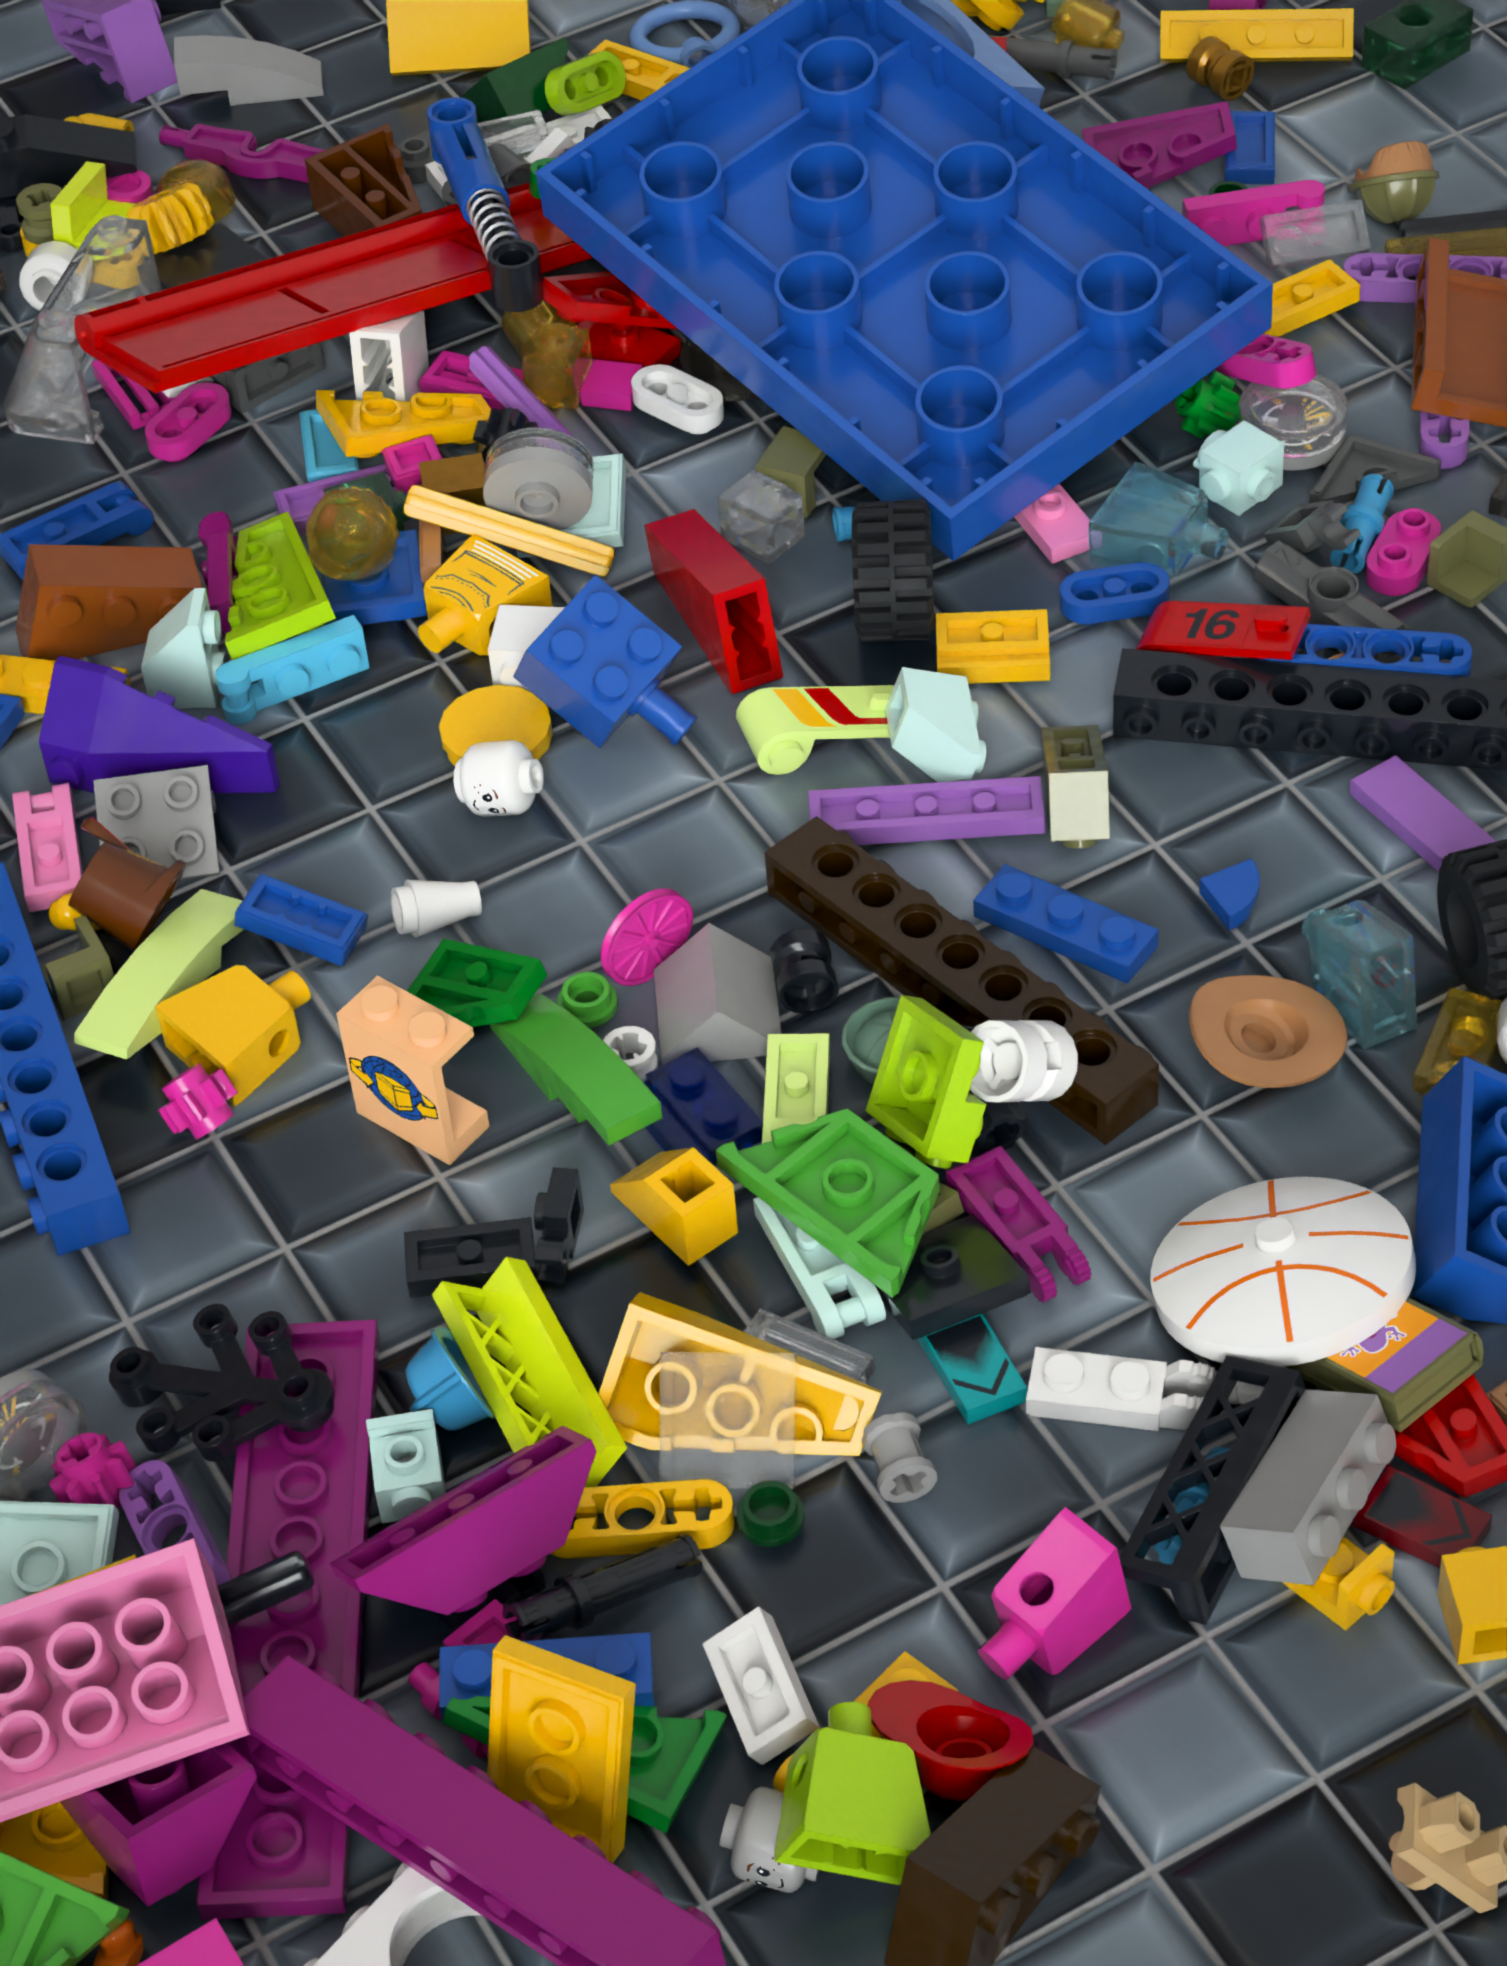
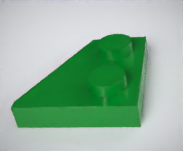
M443 938L407 992L471 1027L517 1020L546 978L547 973L538 958Z

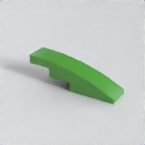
M540 993L532 997L517 1020L490 1024V1028L550 1101L559 1098L578 1123L588 1120L608 1146L662 1119L661 1102L633 1070L595 1032L567 1009Z

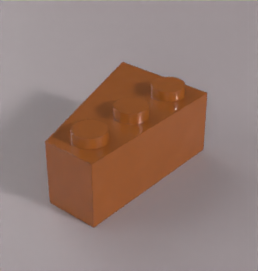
M29 544L15 629L22 657L55 661L59 656L80 659L147 643L148 633L152 627L194 588H203L191 548Z

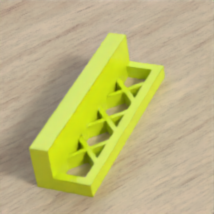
M505 1257L482 1289L441 1281L432 1293V1296L513 1453L526 1446L533 1445L543 1439V1436L563 1425L592 1440L596 1454L585 1487H597L625 1452L627 1446L527 1262L521 1259ZM467 1310L476 1311L481 1321L467 1312ZM490 1355H492L494 1358H496L498 1361L504 1364L506 1368H504L502 1365H500L498 1362L492 1359ZM515 1402L522 1406L524 1409H526L531 1414V1416L527 1414L525 1411H523L521 1408H519L515 1404Z

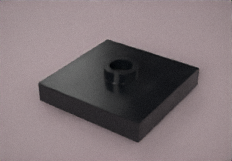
M974 1214L922 1234L901 1289L893 1298L876 1286L884 1306L912 1340L919 1339L1031 1293L1028 1274Z

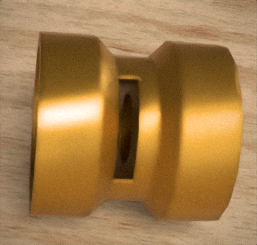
M1209 36L1202 39L1193 48L1187 61L1186 72L1191 80L1203 87L1210 86L1213 93L1226 101H1232L1240 97L1250 85L1254 75V63L1247 55L1238 50H1230L1228 44L1214 36Z

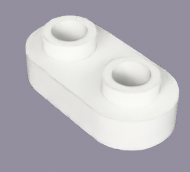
M663 364L650 365L640 369L632 377L633 402L636 407L683 431L692 434H704L719 426L724 419L723 396L720 390L679 369Z

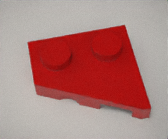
M1474 1374L1401 1433L1394 1429L1397 1445L1394 1455L1463 1498L1507 1481V1427Z

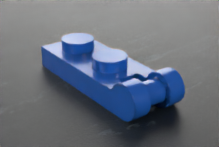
M119 481L113 482L1 533L0 555L23 580L29 544L99 546L127 532L135 536L147 532L153 524L154 515L143 502L136 500L135 493L127 484Z

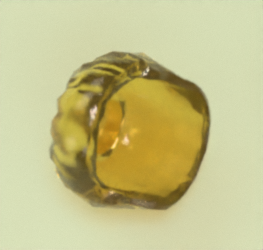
M351 486L326 491L322 499L314 506L306 526L310 550L309 559L312 565L323 575L340 581H358L379 574L392 561L397 548V538L400 535L397 529L398 521L392 513V507L385 504L381 496H376L368 488L362 490Z

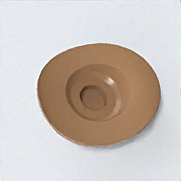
M1260 975L1228 976L1212 980L1201 986L1195 992L1190 1002L1189 1024L1192 1036L1201 1054L1221 1074L1245 1085L1260 1088H1283L1313 1081L1334 1068L1346 1049L1347 1030L1338 1009L1321 993L1296 981Z

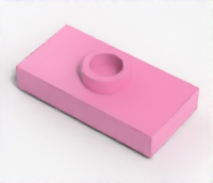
M1060 483L1014 516L1051 564L1100 547V531Z

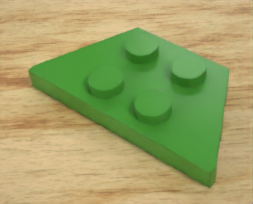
M848 1108L820 1116L809 1124H792L771 1130L772 1141L739 1151L735 1143L730 1142L716 1149L717 1166L890 1297L893 1298L899 1293L940 1192L939 1174Z
M0 1851V1966H75L126 1921L130 1912L129 1909Z

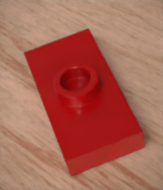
M584 321L568 334L570 349L598 360L643 364V367L657 364L670 365L682 353L680 338L651 327Z

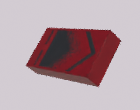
M1386 1464L1368 1494L1364 1507L1358 1511L1350 1525L1440 1569L1442 1555L1457 1553L1462 1549L1481 1545L1491 1530L1493 1515Z

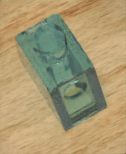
M1134 462L1089 522L1090 563L1105 567L1139 562L1151 563L1163 568L1169 575V578L1172 579L1178 577L1194 554L1216 561L1219 560L1227 547L1229 534L1226 528L1208 524V496L1204 490L1145 464Z
M1355 900L1330 911L1321 908L1311 912L1305 918L1301 931L1303 936L1309 941L1312 984L1317 992L1330 1000L1338 1009L1346 1029L1356 1042L1365 1050L1417 1028L1413 935L1364 900Z

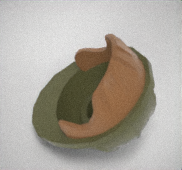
M1418 141L1395 143L1379 149L1365 173L1360 168L1356 169L1355 182L1347 185V191L1351 194H1357L1361 206L1372 218L1386 224L1400 223L1403 220L1416 218L1426 209L1432 199L1435 180L1439 178V171H1434L1431 153L1426 144Z

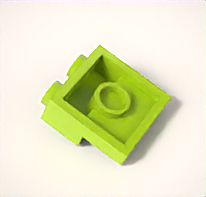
M901 995L865 1111L886 1127L885 1134L888 1137L916 1150L915 1157L919 1161L944 1169L951 1168L953 1162L968 1163L975 1140L979 1137L982 1130L983 1114L987 1105L969 1092L972 1080L977 1075L980 1067V1054L984 1041L923 998Z

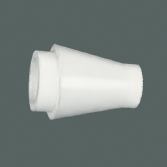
M405 880L404 886L395 887L391 890V909L396 929L399 934L412 933L415 938L462 919L478 916L482 910L481 896L475 881Z

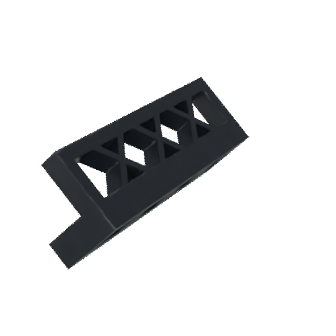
M1226 1355L1119 1557L1124 1578L1171 1589L1181 1619L1206 1625L1236 1567L1220 1524L1306 1388L1300 1371ZM1237 1381L1264 1387L1259 1398L1232 1409L1228 1402V1398ZM1233 1430L1237 1441L1232 1450L1205 1461L1200 1452L1205 1442ZM1206 1482L1210 1493L1205 1502L1177 1514L1173 1503L1178 1493ZM1173 1536H1179L1182 1546L1172 1565L1144 1559L1152 1545Z

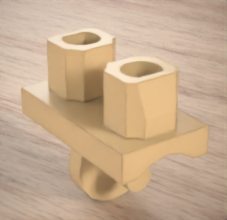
M1417 1783L1398 1788L1397 1801L1403 1808L1404 1823L1402 1831L1394 1833L1389 1842V1848L1393 1851L1391 1859L1392 1874L1397 1881L1415 1891L1424 1890L1437 1883L1478 1913L1498 1908V1883L1507 1880V1826L1503 1825L1483 1832L1480 1829V1814L1476 1809L1475 1803L1459 1791L1436 1798Z

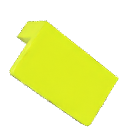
M86 161L51 202L54 241L70 244L77 248L80 253L111 256L131 232L129 229L130 223L126 215L136 203L108 200L105 164Z

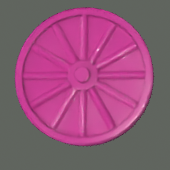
M660 888L644 893L629 903L612 922L604 937L600 954L604 972L616 983L623 986H637L654 977V969L688 941L693 925V911L689 902L675 890Z

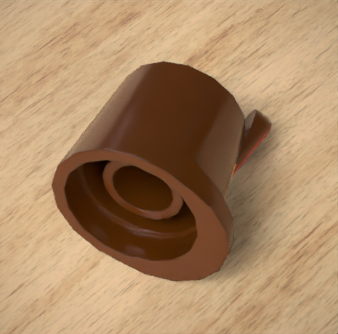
M88 817L80 828L104 843L85 869L72 893L68 906L82 916L86 915L89 921L134 952L146 939L178 885L187 863L180 859L168 868L129 849L95 818Z

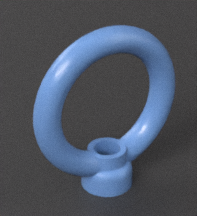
M702 0L678 1L659 6L642 15L630 30L629 43L632 49L691 68L738 37L741 27L738 17L729 8L721 4ZM702 19L715 22L722 27L720 33L708 41L701 37H691L681 47L659 46L648 40L651 32L658 27L680 20ZM703 50L699 57L690 58L695 52Z

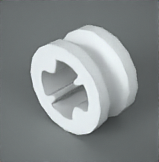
M623 1026L614 1029L605 1036L603 1041L622 1058L643 1083L653 1078L658 1070V1058L656 1055V1041L650 1032L637 1026ZM633 1053L634 1059L626 1060V1054Z

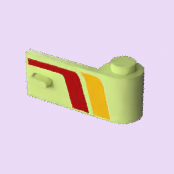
M894 685L768 687L758 689L747 695L740 702L736 710V719L761 770L773 775L787 774L798 769L807 760L815 739L890 738L885 708Z

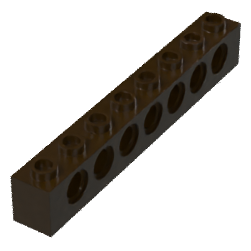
M816 816L765 851L768 894L902 994L923 998L961 1026L976 1027L988 1020L1053 1021L1064 1027L1073 1038L1078 1053L1077 1073L1072 1085L1062 1096L1047 1102L1103 1144L1107 1145L1158 1105L1159 1063L1154 1060L1146 1049L1141 1046L1132 1045L1110 1029L1100 1016L1085 1011L1066 997L1056 984L1049 981L1045 982L1023 966L1013 953L998 948L980 935L970 922L958 919L940 906L930 893L923 889L918 890L896 874L887 862L875 859L856 845L853 839L844 831L835 830Z

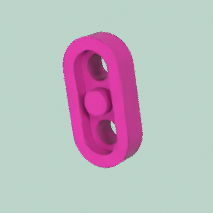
M208 382L198 383L183 390L145 426V436L151 455L160 460L178 462L194 453L231 418L232 409L227 390L219 384Z
M1409 508L1393 514L1387 520L1366 559L1365 579L1371 589L1383 595L1400 596L1414 591L1419 586L1428 570L1430 544L1441 534V524L1434 515L1422 509Z

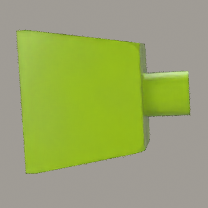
M859 1702L838 1703L828 1710V1727L816 1729L790 1759L776 1837L774 1862L901 1886L906 1858L931 1835L914 1751L906 1743L872 1737L871 1709L867 1705Z

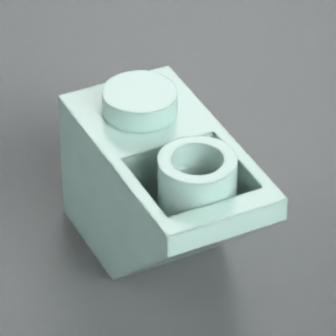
M194 588L148 633L141 666L147 695L154 697L158 690L175 698L174 707L177 709L216 708L219 689L215 673L221 665L229 662L227 652H219L218 644L221 638L220 615L217 610H210L206 588Z
M902 667L885 708L892 748L936 782L972 780L973 775L980 774L984 767L986 744L983 740H979L976 726L978 721V704L976 701L971 700L967 677Z

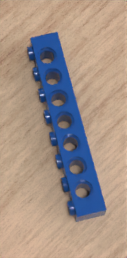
M3 862L0 863V1103L7 1102L9 1109L0 1112V1122L9 1148L21 1144L23 1152L13 1155L12 1158L23 1191L35 1188L38 1195L37 1197L27 1199L37 1235L50 1232L57 1255L60 1256L131 1232L115 1178Z

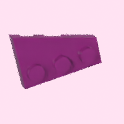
M1228 101L1082 129L1083 141L1147 189L1237 149L1236 134Z

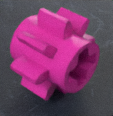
M198 1063L161 1088L170 1102L158 1109V1112L173 1134L180 1133L188 1128L197 1140L219 1127L234 1115L226 1100L237 1094L238 1091L222 1068L208 1075L202 1065Z
M89 1432L69 1439L59 1448L55 1457L56 1461L51 1465L57 1476L49 1482V1485L60 1503L111 1504L118 1508L121 1505L119 1501L120 1488H129L134 1484L128 1472L136 1467V1464L123 1441L111 1444L106 1434L99 1435Z

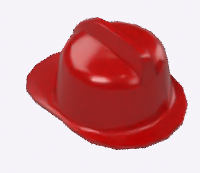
M906 1680L889 1683L876 1690L867 1705L871 1709L872 1724L878 1733L888 1740L906 1743L914 1751L919 1779L923 1786L930 1793L944 1799L967 1801L1002 1767L1014 1764L1025 1757L1034 1744L1032 1729L1021 1718L990 1708L953 1689L933 1682Z

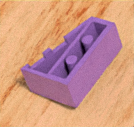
M41 0L56 42L85 66L95 63L104 71L100 72L101 79L107 84L119 82L124 87V97L131 103L178 82L175 67L159 24L161 22V12L155 0Z

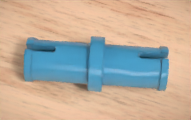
M1368 474L1361 479L1353 504L1347 507L1348 511L1342 515L1343 519L1340 520V523L1349 530L1359 529L1361 536L1344 550H1332L1330 562L1333 566L1338 567L1345 553L1347 559L1343 568L1351 571L1353 574L1363 570L1372 542L1376 541L1385 526L1383 515L1394 493V486L1389 479L1384 483L1380 494L1377 490L1383 478L1382 475Z

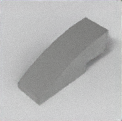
M211 35L174 37V66L180 95L227 90L230 106L324 96L321 61L298 51L268 42L239 37Z

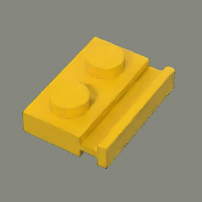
M1047 609L936 613L937 672L966 676L968 684L1050 681Z

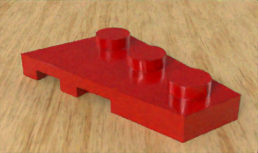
M610 271L543 278V300L556 308L557 315L565 320L578 323L588 321L677 329Z

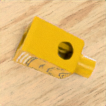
M473 534L425 582L423 591L428 620L418 627V634L423 644L434 653H440L455 641L479 656L488 655V646L499 605L553 607L549 576L478 535Z

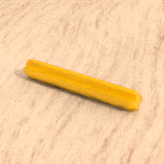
M419 485L411 486L404 504V514L408 517L472 536L476 534L488 542L599 577L607 576L613 562L614 549L609 545Z

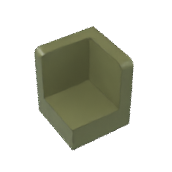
M783 426L756 463L759 506L808 518L816 506L814 471L826 454L797 429Z
M1474 510L1467 513L1430 544L1427 585L1466 607H1474L1507 580V528Z
M86 915L74 919L82 949L40 966L48 990L64 1020L90 1010L114 977L109 956Z

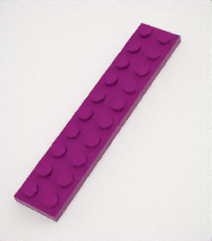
M376 1319L288 1324L293 1332L291 1345L302 1368L321 1370L330 1378L335 1389L334 1410L327 1422L315 1430L296 1432L288 1428V1426L279 1424L236 1447L226 1566L230 1572L231 1579L292 1551H299L309 1562L315 1583L307 1591L230 1625L229 1630L243 1698L289 1655L312 1671L316 1667L325 1669L338 1680L346 1693L359 1700L365 1593L358 1591L337 1577L330 1563L347 1552L349 1554L353 1548L368 1540L372 1462L366 1419L375 1418L380 1334ZM247 1326L244 1356L254 1377L278 1380L269 1356L261 1355L257 1351L249 1337V1326ZM245 1404L241 1406L239 1417L255 1409L258 1405ZM238 1739L227 1742L253 1765L257 1778L211 1870L199 1876L197 1908L201 1920L346 1913L351 1827L246 1758Z

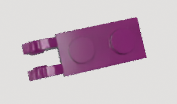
M218 510L217 512L213 511L207 514V516L202 517V521H199L198 537L202 545L207 546V560L201 562V569L208 588L207 596L210 610H217L219 612L221 633L225 639L226 633L232 629L228 621L229 607L235 606L232 581L238 579V572L235 567L238 538L233 536V525L228 514Z
M1002 1146L989 1150L969 1160L968 1163L960 1164L945 1172L946 1186L958 1191L962 1206L969 1215L974 1214L1028 1274L1031 1293L1033 1292L1038 1301L1044 1303L1057 1296L1056 1293L1058 1291L1056 1290L1055 1280L1039 1258L1051 1251L1059 1269L1073 1284L1078 1286L1091 1279L1090 1276L1092 1274L1089 1262L1082 1253V1250H1079L1078 1245L1068 1234V1226Z

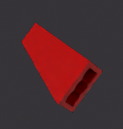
M695 509L645 524L644 528L653 572L729 692L733 695L783 678L765 578Z

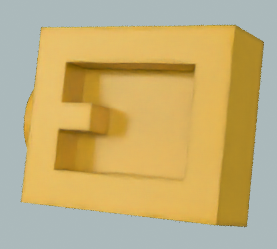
M1343 1536L1336 1554L1329 1559L1314 1585L1282 1583L1347 1631L1365 1613L1372 1616L1379 1612L1390 1599L1395 1588V1582L1392 1580L1395 1552L1382 1543L1368 1555Z

